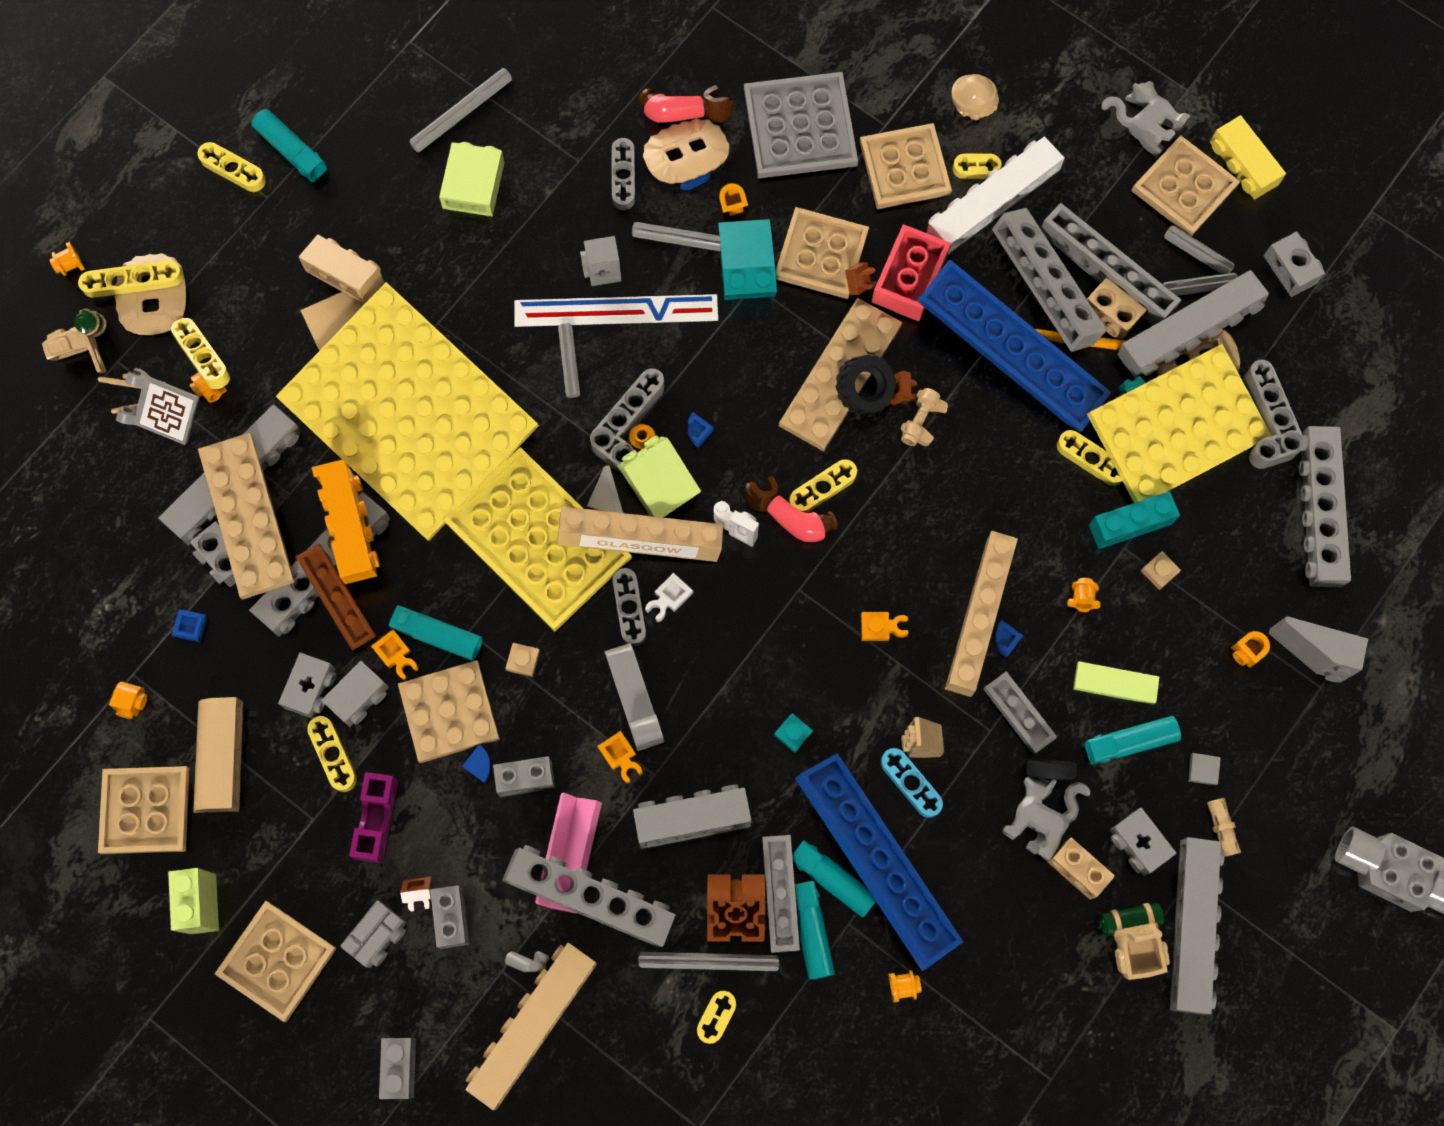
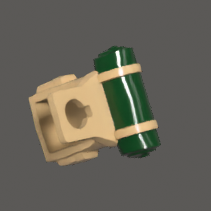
M89 309L80 310V313L74 320L75 327L70 328L68 331L64 329L55 330L48 334L47 340L42 343L46 358L54 361L89 350L96 371L98 373L106 372L95 337L105 332L107 321L103 315L96 311H90Z
M1145 903L1141 906L1121 910L1115 909L1100 914L1099 924L1101 930L1106 936H1114L1117 944L1115 957L1118 971L1126 979L1147 978L1167 972V965L1170 964L1167 944L1161 940L1162 932L1158 927L1164 924V911L1159 903Z

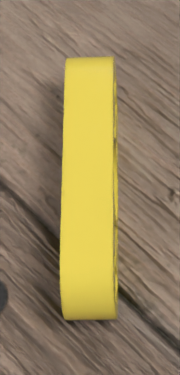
M212 142L204 143L199 147L198 157L204 167L251 192H257L265 186V176L261 169ZM214 153V154L216 155V157L220 160L219 163H218L217 159H215V158H213V157H209V158L207 159L206 155H207V154L212 155V154ZM236 162L238 163V168L234 172H227L225 167L228 163ZM244 171L246 172V174H247L248 176L253 177V178H254L255 176H257L258 179H257L256 181H255V180H251V181L249 182L247 176L244 175Z
M1068 430L1062 433L1057 442V449L1063 456L1110 486H1117L1123 482L1119 474L1114 478L1110 476L1111 470L1115 466L1107 451L1076 431ZM1072 439L1075 442L1069 449L1065 446L1066 441ZM1082 446H1084L1085 448L1081 452L1080 456H1078V451ZM1088 452L1096 453L1099 457V462L1097 464L1088 463L1085 459V454ZM1106 460V461H1107V464L1105 465V467H1104L1103 470L1101 471L1099 468L1101 467V465H1102V464L1104 463V461Z
M850 460L838 461L794 490L790 496L789 503L801 512H810L855 481L857 475L856 465ZM840 468H843V470L849 469V478L845 475L837 479L838 486H836L834 478L839 476ZM819 481H826L830 484L831 489L823 494L818 492L815 486ZM810 488L812 496L806 500V506L802 504L796 505L797 497L799 496L801 499L807 497L810 492L808 489Z
M324 716L313 718L308 724V734L331 786L340 792L350 791L356 785L357 776L334 724ZM319 723L328 726L325 729V734L329 740L333 737L334 740L325 742L319 733H315L318 730ZM329 747H337L340 751L338 759L332 762L327 761L325 758L326 750ZM340 766L345 775H350L346 779V785L336 782L340 776L335 768L331 771V767Z

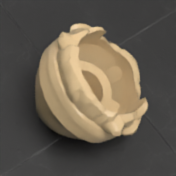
M979 74L962 76L956 80L952 87L951 96L953 103L963 117L969 116L972 120H978L984 116H989L997 110L999 103L998 91L994 83L987 77Z

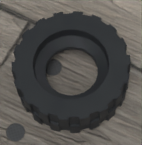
M876 355L857 356L844 362V365L838 370L839 374L836 376L837 385H835L838 392L837 396L842 401V405L847 407L849 411L857 412V414L876 413L891 403L890 400L894 397V390L896 389L895 375L892 373L891 366L884 359H880ZM864 371L871 373L876 380V390L868 398L860 396L855 388L857 376Z

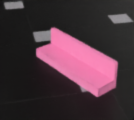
M561 793L547 850V860H550L552 856L567 863L565 867L573 871H576V868L587 870L601 810V802ZM544 869L542 871L541 880L544 878L545 875ZM561 876L558 879L557 886L560 891L567 892L570 889L571 882L568 877ZM539 896L536 897L535 903L538 905L576 913Z

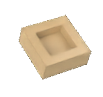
M1162 551L1141 571L1160 590L1181 570Z
M513 643L506 670L533 677L540 650Z

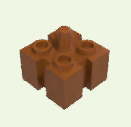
M708 874L707 941H730V936H741L744 942H764L765 875H742V880H731L730 874Z

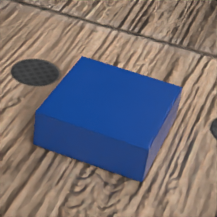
M179 609L172 636L200 642L208 616Z

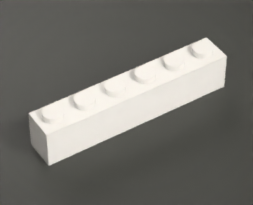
M1045 136L1038 142L1032 141L1026 146L1022 154L1012 156L999 171L997 169L993 170L987 176L986 181L980 185L978 183L973 185L968 190L966 196L962 199L956 198L942 214L938 212L928 221L927 234L950 242L951 245L948 252L950 254L1057 173L1064 161L1063 155Z

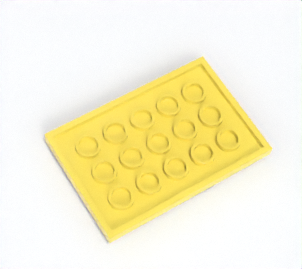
M1223 344L1087 413L1134 503L1166 493L1253 447L1260 440L1271 436Z
M520 447L454 512L451 511L443 520L555 632L606 584L617 570L630 561L632 555L629 552L557 545L561 507L583 508Z

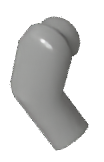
M510 951L505 958L506 965L522 972H541L548 967L546 964L549 961V955L539 951L534 954L533 960L513 951Z

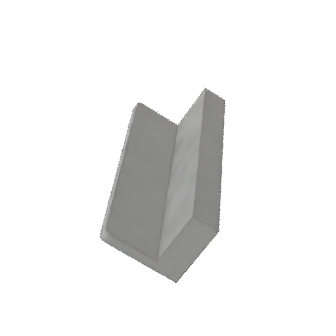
M791 835L762 837L771 953L800 951Z

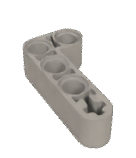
M1257 360L1244 374L1243 381L1271 434L1270 437L1260 440L1249 454L1251 464L1256 468L1264 469L1293 459L1304 448L1305 440L1274 367L1266 360ZM1264 395L1270 396L1273 402L1267 401ZM1274 418L1281 420L1283 426L1276 424ZM1284 442L1290 443L1293 446V450L1288 449ZM1260 449L1265 450L1269 454V458L1264 457L1260 453Z
M651 368L644 371L591 433L590 441L594 454L620 473L622 472L618 465L623 462L618 461L617 457L634 451L633 447L624 440L630 434L631 429L643 419L664 393V377L659 370ZM633 400H640L642 401V405L639 407H632L630 405V402H632ZM618 419L626 421L625 425L617 427L613 423ZM602 438L610 441L606 446H598L596 443Z
M631 643L605 651L637 751L664 743L662 731L654 713Z

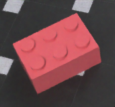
M903 224L874 289L871 303L920 321L925 307L917 300L941 271L951 243Z

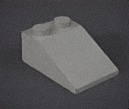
M1288 616L1269 630V634L1316 674L1325 676V679L1328 681L1342 682L1360 672L1363 668L1368 638Z

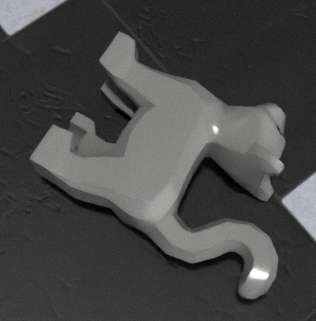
M1151 81L1140 84L1135 83L1132 94L1127 95L1125 98L1126 101L1144 107L1133 118L1126 116V106L1120 98L1108 97L1102 102L1103 110L1108 109L1110 106L1116 107L1118 121L1128 128L1142 146L1156 158L1164 149L1160 144L1161 141H1170L1190 117L1187 113H1177L1168 100L1157 94ZM1161 124L1169 127L1170 130H1165L1161 127Z
M1028 776L1024 781L1026 796L1017 808L1014 822L1012 825H1005L1002 833L1013 840L1027 826L1038 834L1034 841L1028 842L1026 849L1033 854L1038 853L1045 860L1050 861L1060 845L1062 835L1070 823L1076 819L1079 812L1075 795L1081 793L1089 796L1091 791L1084 783L1076 782L1070 784L1066 788L1064 795L1068 810L1061 814L1042 804V801L1051 794L1056 780L1048 781L1044 778Z

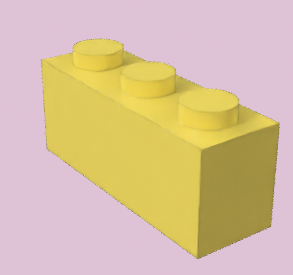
M1241 115L1217 129L1210 140L1214 152L1222 157L1228 170L1235 174L1241 182L1244 191L1250 194L1254 200L1278 186L1286 175V172Z

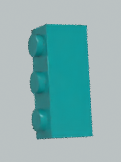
M1169 491L1095 516L1089 527L1098 549L1172 525L1179 518L1180 514Z

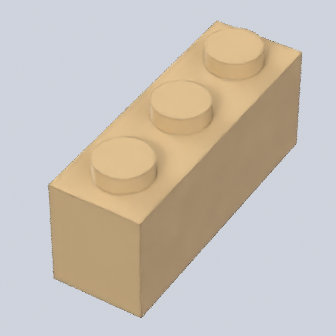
M317 235L299 256L306 272L364 304L384 283L380 273L381 269L375 262L371 260L365 261L351 249H343L331 238L325 239Z

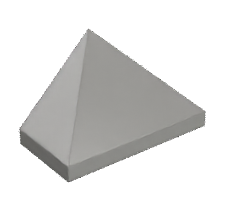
M605 466L587 506L597 511L623 513L610 466Z

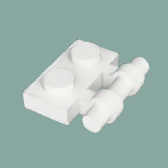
M724 501L716 503L714 506V522L716 524H723V528L729 531V535L753 547L758 538L759 523L756 522V518L747 512L739 513L736 510L734 513L731 512L729 505Z

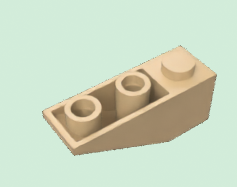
M914 717L901 738L903 752H907L909 759L941 757L944 753L942 726L920 717Z

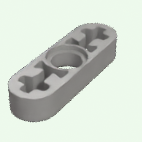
M619 138L612 144V201L619 210H628L635 203L634 144L627 138ZM623 147L626 148V161H621L620 151ZM621 169H627L631 174L626 179H620L616 173ZM621 187H626V201H621Z
M621 568L613 576V586L622 639L626 644L631 643L632 646H638L644 642L646 630L637 577L631 569ZM627 575L629 580H633L628 583L629 592L635 591V595L624 594L623 584L617 583L622 580V576ZM632 600L637 604V609L634 613L626 614L622 611L621 607L625 601ZM623 620H634L636 630L641 631V633L637 634V639H632L631 635H626V633L630 632L629 621L623 623Z

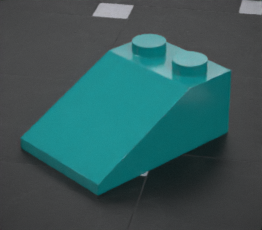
M770 219L718 223L724 300L775 297L777 286Z

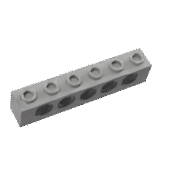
M1062 203L1044 220L1041 231L1053 246L1100 284L1107 277L1147 310L1142 318L1152 326L1171 316L1181 301L1179 297Z
M1024 208L1004 213L992 230L1070 351L1073 352L1093 346L1107 330L1028 209Z
M1308 426L1302 432L1305 445L1301 450L1302 460L1299 464V474L1303 476L1301 500L1305 503L1302 523L1306 527L1307 534L1304 539V550L1308 552V562L1305 569L1306 577L1310 580V587H1343L1351 581L1341 431L1340 427ZM1315 452L1320 453L1323 456V460L1318 459ZM1316 477L1322 478L1325 482V485H1321L1317 481ZM1318 502L1325 504L1327 511L1322 510ZM1320 527L1328 531L1329 537L1324 536L1320 532ZM1322 553L1330 557V563L1322 558Z
M362 492L359 498L360 501H365L368 516L364 517L366 526L370 525L373 537L376 534L380 535L388 527L390 518L386 511ZM327 528L308 549L320 543L338 572L331 541L335 539L334 536H330ZM298 561L291 566L295 583L267 591L249 610L278 637L282 633H288L293 628L295 620L301 613L305 614L312 608L314 600L318 596L311 582L306 590H298L301 582L309 581ZM290 600V607L285 611H280L281 603Z
M525 845L523 849H515L502 879L503 882L656 947H663L676 915L668 911L670 908L668 905L658 901H654L652 905L643 901L644 895L638 892L628 890L627 893L617 890L618 884L612 881L602 879V882L592 879L593 874L584 869L576 868V871L565 867L567 863L561 859L552 856L550 860L539 856L540 851ZM534 865L542 866L545 871L544 878L541 881H536L531 876V869ZM561 876L568 877L571 882L570 889L567 892L560 891L557 886L558 879ZM587 887H592L596 891L597 896L593 903H588L584 899V891ZM614 898L619 899L622 903V910L618 914H614L610 910V902ZM640 909L645 910L648 915L647 922L644 925H640L636 921V913Z

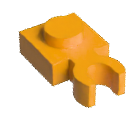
M862 612V641H889V633H893L897 637H906L908 630H900L897 624L907 622L908 617L899 615L894 620H889V612Z
M391 630L371 646L389 669L395 664L397 665L396 672L401 679H407L403 673L405 666L409 665L415 671L419 670L417 664L412 659L405 658L411 651L394 630Z
M621 731L598 745V749L612 770L619 766L621 767L622 779L627 784L630 783V779L627 776L628 770L635 769L639 775L643 774L641 767L637 763L631 762L630 759L636 756V753Z

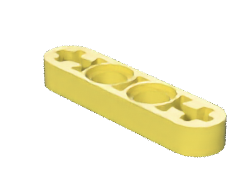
M167 260L88 271L80 276L78 284L86 296L96 298L175 287L183 280V272L176 262ZM169 270L174 271V273L171 274V278L166 277V275L169 274ZM149 272L151 276L147 282H138V276L141 273ZM124 276L123 284L120 286L112 285L114 277ZM95 280L96 283L93 284V288L90 289L88 285H91V281Z
M182 318L174 322L171 331L176 341L206 384L212 389H220L226 386L230 381V375L195 323L189 318ZM187 330L190 334L185 336L183 331ZM201 343L198 347L190 349L191 345ZM211 358L209 362L200 364L203 359ZM214 370L218 374V376L214 377L211 373Z

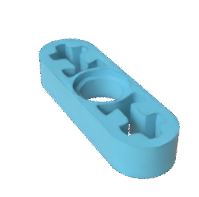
M897 748L887 750L881 758L882 769L922 816L926 818L935 817L943 807L940 795L903 751ZM889 755L893 758L896 756L900 758L898 765L902 770L905 766H908L910 769L905 771L900 779L896 776L900 772L896 766L889 767L887 764L889 762ZM909 775H913L919 780V788L914 791L908 790L904 785V779ZM925 787L928 791L923 795L928 800L934 799L936 801L934 804L936 810H925L923 808L925 805L923 798L920 796L916 800L913 796L918 795Z

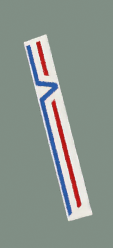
M717 294L515 300V327L556 326L566 323L571 325L718 321Z

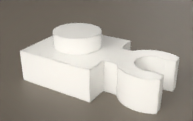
M673 573L655 591V595L659 599L650 601L646 605L645 611L648 613L652 608H659L660 613L655 619L657 622H660L665 618L668 607L675 612L693 594V590Z

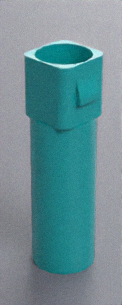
M263 109L255 115L251 123L252 127L294 165L301 175L314 182L327 170L325 162L319 157L318 153H314L270 110Z
M397 605L389 622V627L392 630L471 661L475 660L483 637L400 605Z
M1169 716L1102 736L1100 734L1087 740L1084 745L1089 761L1093 765L1107 763L1111 759L1178 742L1181 740V732L1175 717Z
M803 840L792 855L793 863H795L800 871L804 870L809 874L810 878L863 918L876 902L868 888L828 856L817 851V847Z
M815 881L795 884L798 932L808 979L813 980L835 975L822 910L818 900L820 896L816 889Z

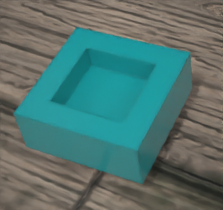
M792 713L775 732L774 736L796 753L812 734L813 730Z

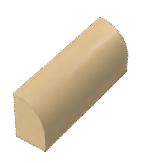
M237 697L209 698L198 702L194 813L239 812L243 702Z

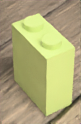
M452 142L439 196L443 209L493 216L504 167L502 150H498L493 146L479 147L473 146L468 142Z
M654 436L644 443L645 448L639 452L634 450L622 458L623 463L618 465L649 516L663 518L700 493L701 490L669 439L662 436L660 438Z
M199 868L169 871L171 930L187 934L219 931L216 874Z

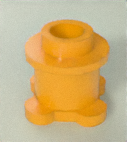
M70 242L66 243L67 249L59 253L52 252L53 258L49 259L57 274L61 272L66 276V272L77 267L81 271L85 270L78 253Z
M636 425L631 429L627 443L636 452H639L645 448L644 443L655 436V432L648 425Z
M1080 578L1072 584L1074 596L1073 599H1068V606L1074 607L1080 612H1089L1091 609L1100 608L1101 603L1095 601L1096 592L1099 590L1098 584L1094 583L1090 578Z
M909 970V974L896 976L894 973L889 974L893 1002H899V999L908 997L917 999V993H921L919 975L914 976L912 970Z

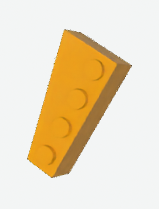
M344 459L312 467L314 477L318 479L323 488L317 491L324 510L329 512V515L325 516V522L330 536H334L335 539L331 541L340 578L345 584L376 577V567H379L380 564L376 551H371L370 542L374 541L370 525L366 526L364 517L368 516L365 501H360L358 492L362 491L359 476H354Z

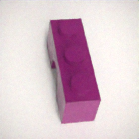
M365 772L360 796L362 816L359 827L354 828L349 857L355 860L383 864L398 780L395 777Z

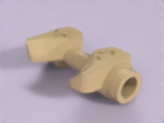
M925 388L917 393L916 405L919 409L913 421L907 420L901 426L903 435L901 440L910 446H915L916 443L929 446L934 437L922 426L928 412H947L948 404L940 399V394L932 389Z

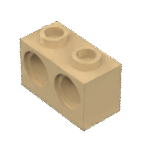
M1107 277L1087 298V301L1105 326L1107 333L1120 340H1123L1147 310ZM1097 300L1105 301L1108 306L1100 305ZM1117 316L1125 317L1128 322L1120 321Z
M1072 837L1064 841L1051 860L1047 861L1089 899L1096 898L1115 876Z

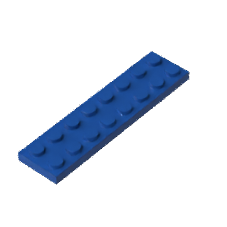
M951 260L946 263L917 300L1078 433L1083 431L1090 421L1087 413L1101 407L1111 393Z
M838 753L798 775L795 778L920 969L922 971L962 944L963 940Z

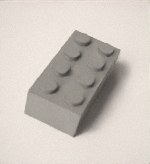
M729 785L722 787V792L711 794L710 790L695 792L693 798L683 799V796L679 795L666 798L667 803L655 805V801L639 803V808L633 809L641 849L750 828L751 816L745 788L739 789L738 785Z

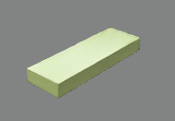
M1078 662L1073 690L1154 705L1157 700L1159 677Z

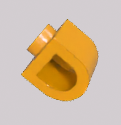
M730 183L721 189L719 199L723 213L729 212V216L744 212L743 207L748 206L742 187Z
M199 372L190 377L193 381L190 387L198 397L203 395L210 403L217 401L227 391L225 387L220 389L210 388Z
M1257 631L1250 632L1231 647L1234 650L1233 657L1240 665H1247L1250 668L1269 652L1270 642L1263 633Z
M119 682L113 692L109 705L116 710V715L132 719L133 716L137 717L139 710H143L145 707L147 694H144L143 687Z

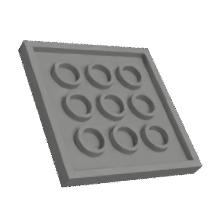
M843 72L744 84L745 101L758 178L858 166Z

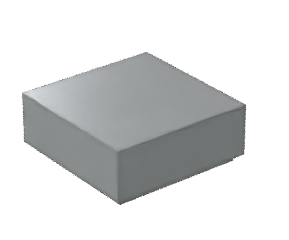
M1197 753L1190 754L1188 781L1214 786L1218 785L1220 757Z

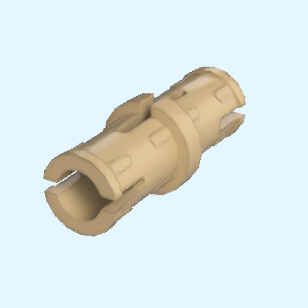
M1225 798L1207 802L1215 826L1212 827L1213 831L1217 833L1225 857L1241 853L1235 836V823L1231 821Z

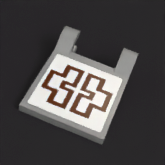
M135 368L133 373H127L125 383L134 387H142L137 409L127 405L124 406L123 411H118L116 421L123 424L137 425L186 445L199 397L151 378L141 369Z

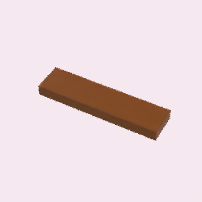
M318 543L296 556L295 558L351 650L353 651L376 637L321 544Z

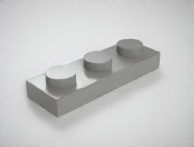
M1007 671L984 687V691L1033 754H1036L1057 738Z

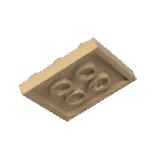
M934 123L860 137V146L877 209L951 195L952 189Z
M1180 135L1133 186L1131 191L1192 237L1233 192L1240 181Z
M795 207L775 271L776 279L848 299L849 288L845 270L859 263L869 227Z
M477 660L398 683L419 763L470 749L479 744L483 745L500 740Z
M189 767L103 769L98 853L123 854L186 851Z
M265 901L215 972V975L283 1022H287L337 948L270 902Z

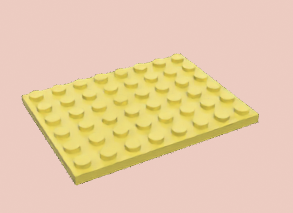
M386 282L276 396L428 541L446 524L443 518L451 511L454 512L539 426L536 421Z

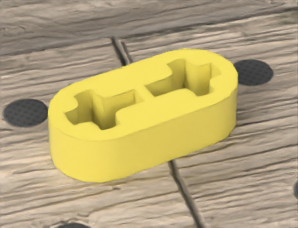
M960 154L954 160L952 169L955 176L960 179H986L992 172L988 171L986 163L990 162L993 170L997 169L998 171L1001 169L1002 163L999 157L994 154ZM962 162H965L966 166H968L967 171H963L961 167Z
M717 992L707 1006L697 1027L698 1036L703 1042L715 1043L721 1038L736 1008V1000L730 992ZM724 996H727L729 998L728 1003L732 1005L731 1009H724L719 1017L715 1015L718 1009V1004L715 1001L717 998L723 999ZM714 1017L718 1019L715 1026L718 1034L716 1037L711 1035L707 1039L704 1037L705 1031L702 1029V1026L704 1024L709 1025Z

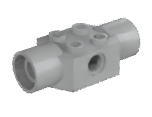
M1350 827L1337 848L1335 861L1358 873L1359 887L1410 912L1430 907L1444 914L1443 857L1393 833L1376 838L1355 827Z

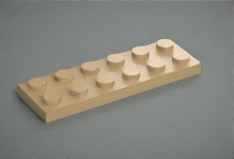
M857 298L782 417L779 426L818 449L825 451L849 412V409L842 405V401L837 396L838 392L835 385H837L836 376L839 374L838 370L844 365V362L851 360L853 357L876 355L881 359L901 328L902 322ZM864 371L857 376L855 388L858 394L864 388L872 375L871 373Z
M251 433L199 448V455L240 598L246 599L295 583Z

